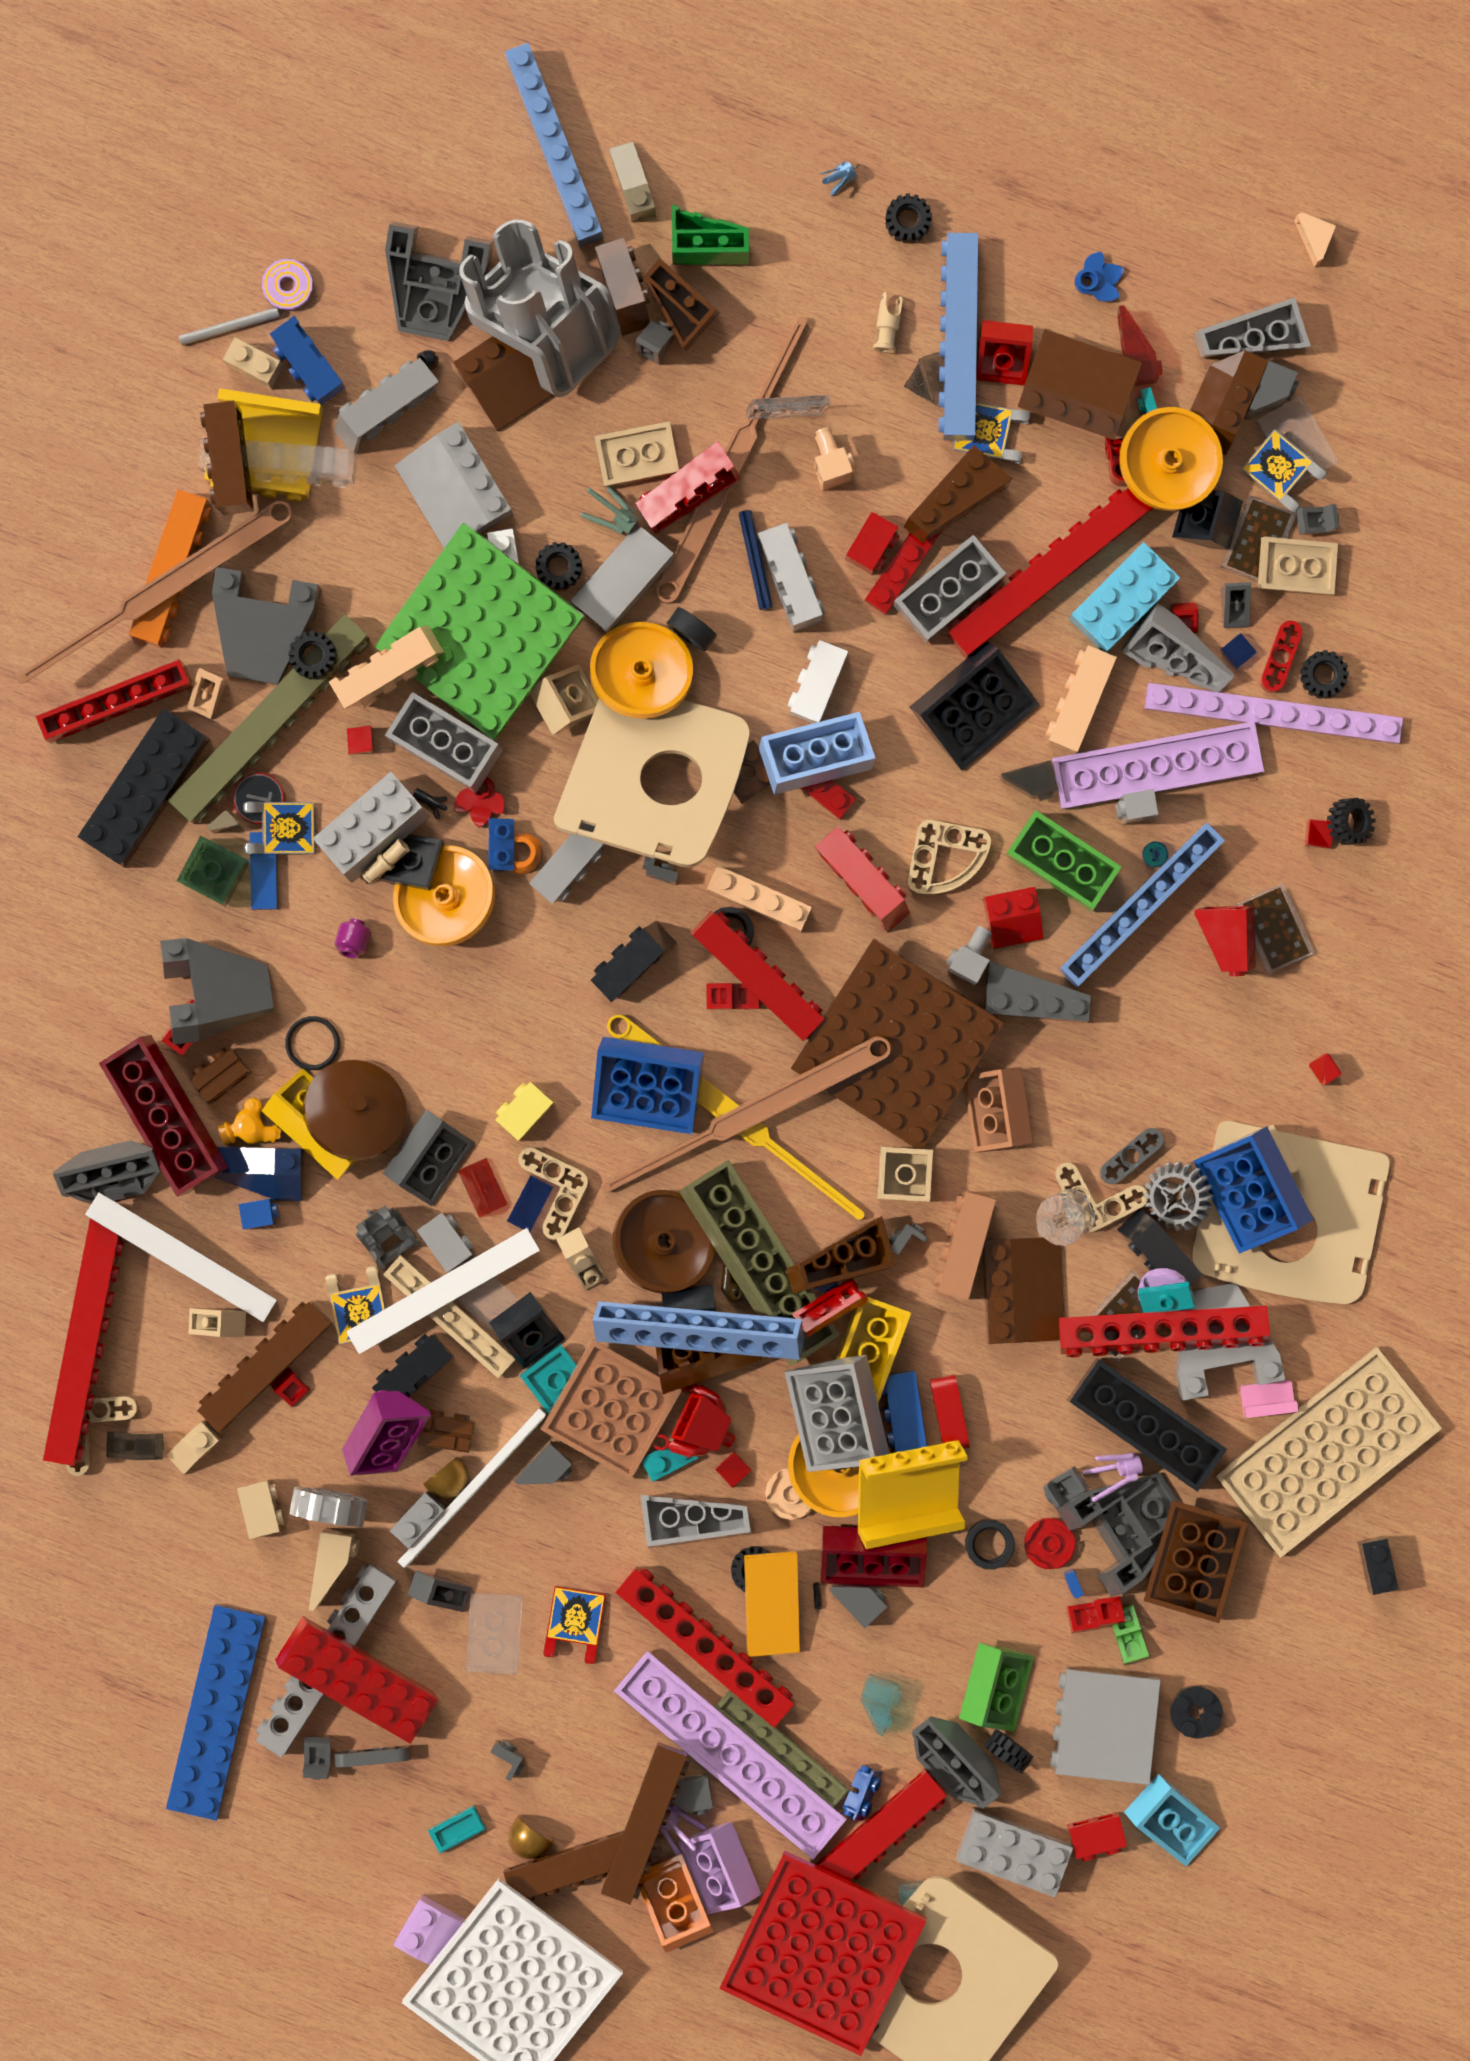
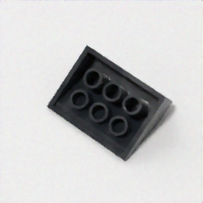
M987 641L909 708L962 771L1040 704L999 648Z

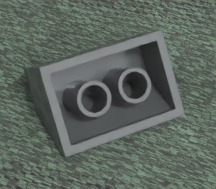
M426 1109L382 1174L401 1188L432 1206L475 1142Z

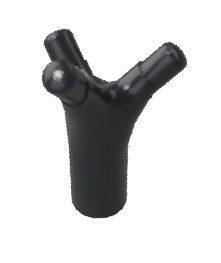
M416 788L413 797L425 803L432 810L436 819L440 818L437 808L444 811L447 810V806L441 803L447 801L446 796H432L419 788Z

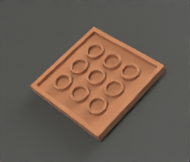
M591 1339L540 1429L631 1480L682 1389L680 1388L662 1395L660 1377Z

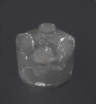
M1064 1189L1044 1200L1036 1214L1039 1235L1055 1245L1065 1246L1076 1242L1087 1234L1095 1222V1210L1091 1208L1090 1203L1086 1199L1087 1196L1078 1190Z

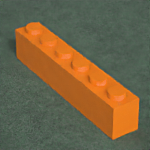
M177 489L146 584L193 555L196 545L200 546L204 531H201L204 521L208 522L212 511L207 498ZM186 588L137 620H133L129 636L162 648L163 642L167 643L171 634V628H169L171 618L175 619L179 610V604L177 603L179 594H184Z

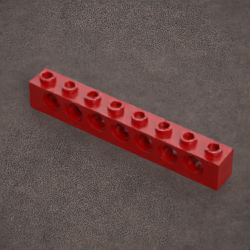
M1267 1306L1059 1318L1058 1322L1060 1354H1066L1070 1358L1080 1357L1082 1353L1104 1356L1112 1351H1118L1119 1354L1126 1355L1134 1353V1350L1156 1353L1163 1348H1170L1171 1351H1184L1186 1347H1197L1198 1350L1211 1349L1214 1345H1223V1348H1236L1238 1344L1247 1343L1251 1347L1263 1346L1264 1342H1269L1270 1338ZM1244 1323L1248 1326L1249 1331L1240 1333L1236 1330L1235 1325ZM1211 1325H1219L1223 1332L1221 1334H1213L1210 1332L1209 1327ZM1187 1326H1192L1196 1329L1197 1333L1193 1336H1188L1183 1332V1329ZM1167 1328L1171 1335L1166 1338L1160 1337L1157 1334V1330ZM1139 1329L1144 1332L1145 1336L1142 1339H1135L1132 1337L1131 1332ZM1115 1331L1119 1338L1114 1341L1108 1340L1105 1337V1333ZM1087 1332L1093 1336V1339L1090 1342H1083L1079 1339V1335Z
M635 1567L615 1593L775 1728L794 1705V1700L791 1699L793 1694L783 1685L778 1688L771 1681L774 1678L766 1670L761 1668L758 1671L751 1664L754 1661L742 1651L738 1654L732 1649L734 1644L722 1634L718 1637L712 1631L714 1629L713 1625L702 1617L701 1620H698L692 1614L694 1609L686 1602L678 1603L672 1597L675 1593L664 1584L661 1586L657 1585L653 1581L655 1576L644 1567L641 1570ZM643 1588H651L654 1591L655 1596L652 1600L644 1601L640 1597V1591ZM665 1604L671 1605L674 1608L673 1616L670 1618L661 1616L659 1612L661 1606ZM682 1622H691L694 1626V1631L689 1635L681 1633L679 1626ZM704 1638H709L713 1641L714 1647L711 1651L705 1652L700 1649L699 1642ZM722 1656H731L734 1664L730 1668L721 1667L719 1659ZM744 1672H749L754 1677L753 1682L749 1685H743L739 1682L738 1678ZM763 1689L771 1690L774 1695L772 1700L769 1702L761 1701L758 1697L760 1691Z

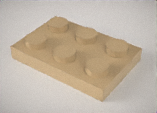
M670 421L594 436L604 488L672 475L679 471Z
M1261 537L1258 589L1334 595L1338 543Z

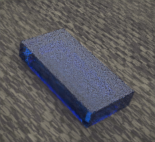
M530 1175L507 1222L523 1230L527 1228L531 1232L554 1187Z

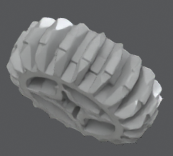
M1177 1161L1174 1165L1172 1162H1168L1165 1164V1168L1163 1166L1156 1169L1157 1173H1152L1149 1176L1151 1181L1145 1185L1150 1190L1144 1193V1197L1150 1199L1145 1207L1153 1208L1150 1216L1158 1215V1224L1166 1221V1229H1170L1174 1225L1176 1231L1182 1230L1183 1227L1186 1230H1190L1193 1225L1198 1226L1201 1224V1219L1204 1220L1208 1217L1206 1211L1212 1209V1205L1207 1201H1211L1214 1195L1207 1193L1208 1190L1212 1189V1185H1205L1204 1183L1207 1180V1176L1200 1177L1198 1175L1200 1168L1192 1171L1191 1163H1187L1183 1167L1181 1161ZM1177 1177L1185 1181L1179 1185L1168 1181L1167 1178ZM1191 1189L1194 1190L1196 1199L1192 1196ZM1180 1190H1182L1181 1193H1180V1195H1181L1180 1199H1181V1200H1179V1201H1177V1202L1175 1203V1201L1177 1200V1197H1176L1177 1194H1176V1192H1179ZM1162 1194H1163V1195L1165 1196V1198H1166V1204L1164 1203ZM1181 1208L1184 1211L1188 1210L1191 1214L1180 1215L1173 1212V1210Z

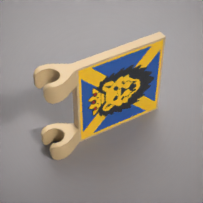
M369 1266L366 1270L368 1286L339 1291L337 1275L329 1274L326 1277L339 1344L352 1342L346 1331L385 1310L377 1266Z

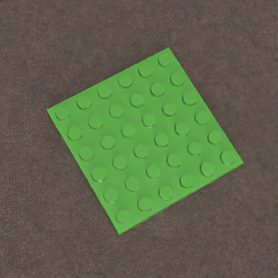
M463 522L374 647L379 651L386 648L390 650L392 649L390 646L392 643L419 627L429 626L444 653L438 656L439 661L428 668L422 666L417 669L418 675L413 678L492 740H496L583 621L585 615L475 529Z

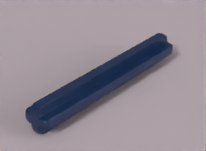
M744 510L739 512V519L758 607L760 610H768L772 608V600L754 517L751 510Z

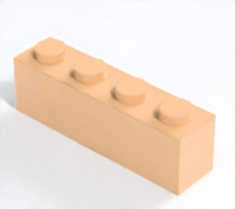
M1089 645L1085 651H1079L1075 661V665L1079 666L1075 675L1070 674L1065 688L1069 689L1066 698H1060L1055 710L1059 713L1056 722H1050L1045 735L1049 736L1048 744L1072 754L1078 752L1117 658L1116 656Z
M718 865L707 887V891L800 933L812 908Z

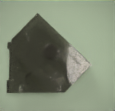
M939 352L923 356L922 359L919 358L917 366L904 387L931 404L939 406V392H944V382H939V367H944V357H940Z

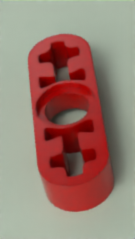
M1285 621L1277 631L1260 679L1261 687L1266 692L1275 693L1284 686L1302 636V628L1296 621ZM1290 626L1293 627V632L1296 633V636H1292L1288 642V645H1293L1292 649L1287 645L1278 644V641L1282 643L1285 641L1287 634L1283 632V629L1287 630ZM1277 650L1287 652L1288 661L1286 663L1280 664L1275 661L1274 653ZM1270 664L1277 669H1284V673L1280 670L1278 671L1276 680L1279 681V684H1275L1273 687H1270L1269 681L1266 680V677H1271L1274 672V668H1269Z

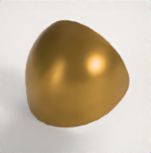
M457 1456L423 1483V1485L437 1498L444 1500L456 1498L467 1486V1468Z
M517 1816L508 1833V1842L512 1851L517 1856L525 1859L541 1857L554 1843L553 1839L549 1840L528 1827L521 1820L520 1816Z

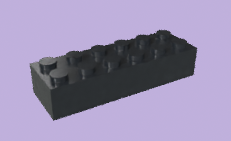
M163 708L77 837L125 868L168 804V800L174 795L210 739Z
M1098 1358L1094 1360L1067 1399L1068 1402L1197 1492L1227 1450L1224 1446Z

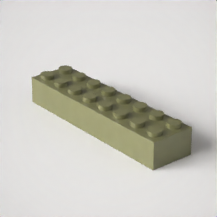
M729 1160L679 1191L757 1315L793 1318V1313L816 1300L811 1290L792 1293L786 1269L794 1265V1262ZM832 1323L808 1338L804 1334V1344L800 1360H785L789 1366H792L840 1335Z

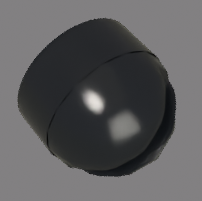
M425 350L417 354V359L421 358L430 371L438 366L439 357L435 356L434 351Z

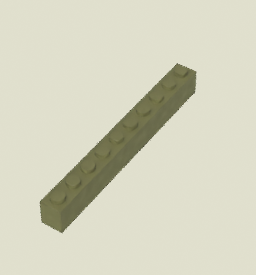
M346 614L325 634L332 641L337 652V661L333 665L334 669L329 671L327 676H321L315 680L314 678L306 679L293 668L168 800L192 824H195L196 821L201 823L209 815L208 809L214 802L219 804L228 794L226 790L231 784L237 785L244 778L245 774L243 772L249 765L254 767L262 759L263 755L261 753L267 746L272 748L281 738L279 734L284 728L288 730L297 722L298 718L296 716L302 709L307 711L315 703L316 699L314 697L320 690L325 692L331 686L329 681L338 672L341 674L350 666L351 662L349 660L355 653L360 655L368 647L367 641L370 638ZM314 646L303 657L304 661L309 665L318 664L323 656L322 650L318 646Z

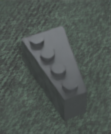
M992 962L988 963L984 1009L993 1015L1082 1023L1089 1022L1091 995Z

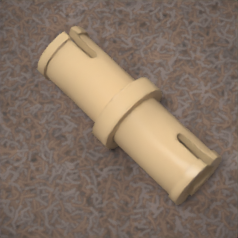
M397 839L388 850L377 855V860L361 873L368 883L373 885L387 870L391 871L395 867L394 864L410 851L409 847L403 840Z

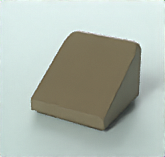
M227 810L222 812L208 825V829L213 833L242 827Z

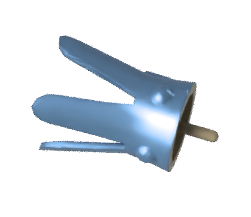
M846 161L836 166L835 169L820 173L826 174L835 171L822 180L823 184L843 178L832 189L831 196L836 195L848 182H853L854 179H857L854 169L858 165L852 167Z

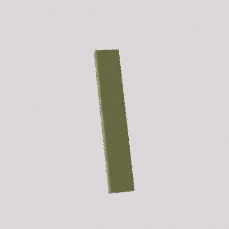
M730 1690L716 1704L715 1708L833 1808L847 1794L849 1788L780 1729L777 1727L773 1728Z

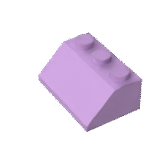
M732 1821L710 1827L705 1831L689 1836L688 1838L696 1846V1851H692L683 1840L678 1841L707 1914L742 1907L761 1895Z

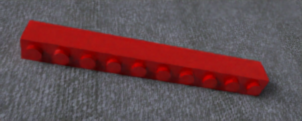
M1129 488L1123 492L1118 489L1108 498L1110 502L1102 508L1098 505L1088 514L1090 518L1082 524L1081 521H1078L1068 530L1070 534L1062 540L1061 537H1058L1048 546L1050 550L1042 556L1041 553H1038L1028 562L1031 566L1022 572L1021 569H1018L1008 578L1011 582L1006 586L998 585L988 594L991 598L986 602L978 601L968 610L971 614L966 618L958 617L948 626L951 630L948 631L947 636L967 659L984 643L992 639L1154 508L1140 501Z
M91 1218L89 1220L43 1461L70 1466H78V1461L82 1462L85 1453V1446L81 1445L83 1436H87L89 1432L90 1421L86 1419L88 1410H92L94 1406L95 1395H92L93 1384L97 1385L100 1369L96 1368L98 1359L103 1358L105 1344L101 1342L103 1333L108 1332L110 1318H106L108 1307L112 1308L115 1293L111 1292L113 1282L118 1281L120 1267H116L118 1256L122 1257L125 1245V1242L121 1241V1236Z

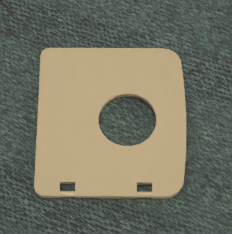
M599 698L554 815V826L562 832L587 837L596 842L650 858L661 859L680 867L697 866L706 858L732 799L749 740L747 723L737 715L683 700L670 712L658 717L647 719L631 718L613 711ZM667 753L681 754L691 759L698 766L702 775V784L698 793L689 801L679 805H664L652 800L644 792L640 781L642 770L651 759ZM581 823L595 826L594 832L579 829ZM658 845L672 849L671 854L667 855L657 852Z
M1224 1121L1217 1128L1213 1151L1261 1129V1127ZM1278 1131L1301 1167L1291 1175L1315 1221L1316 1239L1313 1247L1303 1258L1288 1263L1278 1262L1269 1258L1259 1246L1239 1254L1213 1200L1207 1201L1212 1205V1209L1206 1211L1208 1217L1204 1220L1201 1219V1224L1196 1229L1192 1248V1261L1204 1275L1247 1288L1306 1300L1338 1304L1352 1303L1362 1295L1365 1288L1390 1161L1383 1153ZM1371 1179L1379 1180L1377 1195L1368 1194ZM1355 1257L1363 1258L1360 1274L1352 1272Z
M934 1876L926 1879L902 1906L927 1917V1921L914 1948L924 1944H937L950 1950L961 1965L962 1980L960 1986L948 1999L937 2003H927L911 1996L904 1988L899 1977L878 2020L879 2026L873 2031L871 2038L903 2061H989L1056 1972L1058 1959L1048 1949L956 1883L943 1876Z

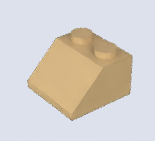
M580 665L545 677L530 692V696L552 735L567 730L593 716L599 700Z

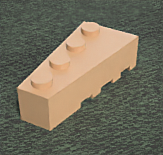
M419 627L390 645L392 649L388 650L386 648L372 655L369 664L364 662L348 670L350 674L348 677H336L329 681L344 709L363 705L364 708L377 701L376 696L380 693L388 694L398 687L396 683L403 678L405 681H408L418 675L417 669L425 666V668H428L438 662V656L444 653L430 627Z

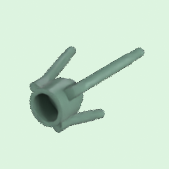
M607 487L606 489L623 507L620 510L600 494L588 488L587 492L616 514L613 521L617 524L615 525L584 512L580 516L610 528L620 535L623 531L629 534L640 519V517L635 515L636 511L629 507L612 487Z

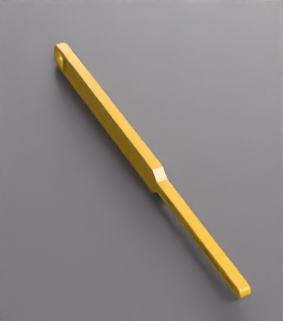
M614 1015L608 1021V1031L616 1039L662 1046L623 1015ZM622 1018L626 1021L627 1030L625 1033L617 1035L612 1032L611 1023L614 1019ZM701 1078L698 1103L715 1117L739 1106L706 1079ZM761 1122L738 1133L739 1136L752 1146L766 1147L856 1219L861 1220L864 1218V1212L771 1140L768 1128Z

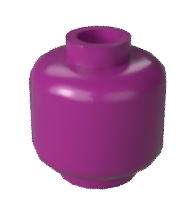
M352 918L349 922L340 924L334 945L339 950V954L347 958L356 959L366 953L371 931L364 926V921Z

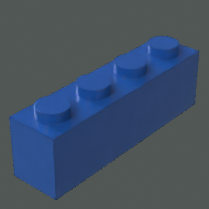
M907 1371L889 1374L882 1392V1397L887 1396L888 1407H884L886 1422H891L892 1432L888 1433L889 1447L895 1448V1453L927 1447L916 1372Z

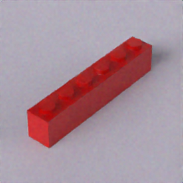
M710 911L690 934L789 1029L804 1041L824 1020L820 1015L823 1010L813 1000L809 1003L801 997L804 992L794 982L789 985L783 979L786 974L776 965L771 968L765 962L768 957L758 947L752 950L746 944L749 939L739 929L734 932L728 927L731 922L720 911L717 915Z
M926 1768L923 1769L815 1865L849 1881L852 1878L855 1880L859 1879L867 1871L865 1867L869 1863L880 1861L887 1854L885 1849L892 1843L895 1846L898 1845L906 1837L905 1832L913 1826L915 1829L926 1820L924 1816L931 1809L933 1811L938 1810L946 1802L944 1800L947 1796L946 1792Z

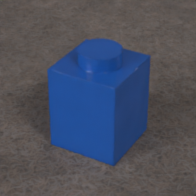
M272 1199L238 1204L243 1230L275 1225L276 1219L279 1218L277 1203L273 1204Z

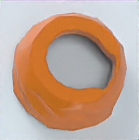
M525 832L515 834L514 842L528 844L531 853L530 857L524 862L514 860V871L511 872L517 874L530 873L540 864L542 845L533 834Z

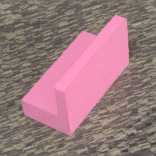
M1291 1380L1263 1385L1250 1384L1240 1386L1243 1416L1246 1418L1298 1412V1404L1294 1400Z

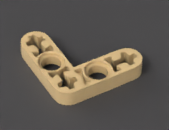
M525 1148L518 1157L520 1166L561 1187L542 1227L546 1237L553 1240L558 1239L565 1234L588 1186V1177L581 1170L537 1149ZM531 1152H534V1158L541 1162L542 1157L547 1158V1161L542 1166L541 1173L536 1171L539 1166L532 1163L529 1167L525 1165L526 1160L523 1159L525 1154L529 1155ZM550 1163H557L561 1168L560 1175L556 1178H551L546 1173V1167ZM565 1168L571 1170L568 1175L576 1177L577 1174L582 1176L581 1181L584 1182L582 1187L572 1188L573 1183L565 1179V1184L559 1182L565 1174ZM563 1197H568L573 1202V1207L569 1212H562L558 1208V1202ZM555 1210L559 1215L567 1216L568 1219L566 1222L561 1219L558 1225L561 1228V1232H555L554 1235H551L547 1225L555 1222L557 1217L552 1216Z
M1063 1163L1055 1170L1056 1181L1080 1227L1085 1231H1097L1143 1207L1148 1201V1198L1144 1197V1193H1147V1190L1140 1185H1133L1095 1204L1075 1165ZM1064 1167L1067 1170H1073L1074 1174L1071 1175L1073 1183L1077 1180L1080 1182V1186H1074L1068 1192L1065 1189V1186L1070 1185L1068 1180L1060 1178V1175L1063 1173L1062 1168ZM1134 1189L1136 1192H1142L1141 1203L1138 1204L1136 1201L1128 1203L1127 1205L1130 1209L1126 1211L1125 1204L1119 1197L1124 1194V1199L1130 1198L1132 1196L1131 1191ZM1075 1190H1082L1086 1195V1200L1081 1205H1076L1071 1199L1072 1193ZM1110 1201H1116L1120 1204L1121 1210L1116 1216H1111L1106 1211V1206ZM1090 1203L1092 1208L1087 1210L1091 1216H1097V1220L1094 1221L1095 1226L1085 1225L1084 1221L1087 1217L1084 1212H1081L1079 1215L1077 1209L1085 1208Z
M131 1396L96 1398L94 1406L97 1403L105 1404L107 1413L101 1418L94 1414L93 1409L88 1410L90 1419L86 1420H89L90 1423L127 1420L137 1414L139 1406L137 1401ZM124 1400L127 1401L128 1405H132L133 1410L128 1411V1415H125L124 1411H115L116 1417H112L113 1408L110 1401H115L114 1406L124 1405ZM89 1432L87 1436H83L81 1445L85 1446L82 1460L85 1462V1466L81 1467L80 1471H77V1467L66 1465L68 1472L74 1476L85 1474L91 1467Z

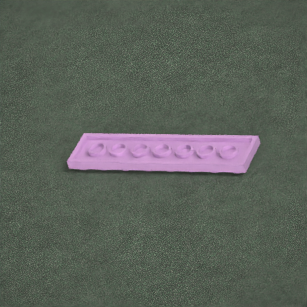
M1255 721L1052 758L1061 810L1116 800L1123 794L1150 789H1154V792H1160L1264 772Z

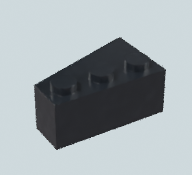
M657 921L643 929L641 926L636 928L629 935L631 941L626 946L621 943L611 953L613 958L608 963L604 960L593 970L596 975L591 979L592 983L610 1002L618 999L641 975L660 960L659 958L668 949H672L677 944Z
M1138 1209L1117 1229L1129 1242L1127 1245L1137 1257L1142 1256L1145 1260L1143 1264L1149 1271L1157 1268H1168L1177 1271L1185 1277L1187 1282H1190L1191 1286L1203 1275L1162 1227L1141 1209Z
M425 1333L414 1343L417 1347L410 1354L405 1351L395 1360L398 1364L391 1371L385 1369L376 1378L378 1383L372 1389L375 1392L381 1390L399 1391L409 1398L449 1362L454 1355L434 1333L429 1337Z

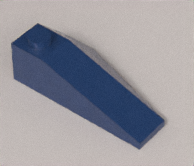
M217 1147L229 1168L214 1178L274 1200H303V1149Z

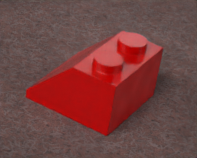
M982 320L976 380L1025 386L1033 342V326Z
M1035 887L983 898L989 931L992 933L990 937L993 949L1044 939L1041 912Z

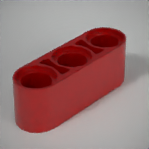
M955 1374L930 1379L942 1444L959 1440L963 1449L970 1448Z

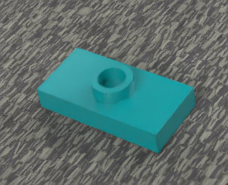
M1190 1282L1145 1287L1138 1290L1143 1313L1195 1308V1299Z

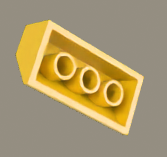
M301 1069L273 1094L262 1109V1112L339 1180L357 1161L342 1159L330 1154L319 1146L310 1135L304 1121L303 1101L305 1093L314 1078L304 1069Z
M868 1297L865 1305L854 1308L836 1359L867 1355L875 1394L879 1403L911 1312Z

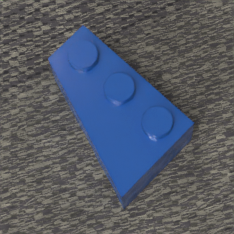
M295 316L269 333L276 345L273 348L274 352L281 361L286 359L291 365L288 371L296 382L301 379L305 384L306 388L303 391L311 402L316 400L322 405L345 388L343 382L314 345L310 336L300 326Z

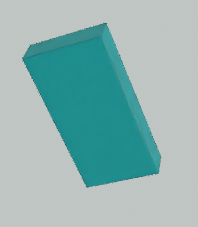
M475 1805L433 1826L428 1829V1832L439 1853H442L486 1829V1826Z

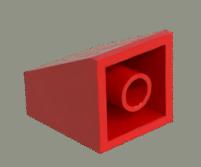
M1215 906L1195 909V917L1221 972H1229V976H1245V974H1249L1250 970L1256 968L1255 906Z

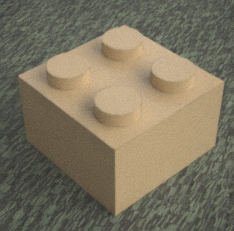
M880 1147L877 1199L930 1202L933 1150Z

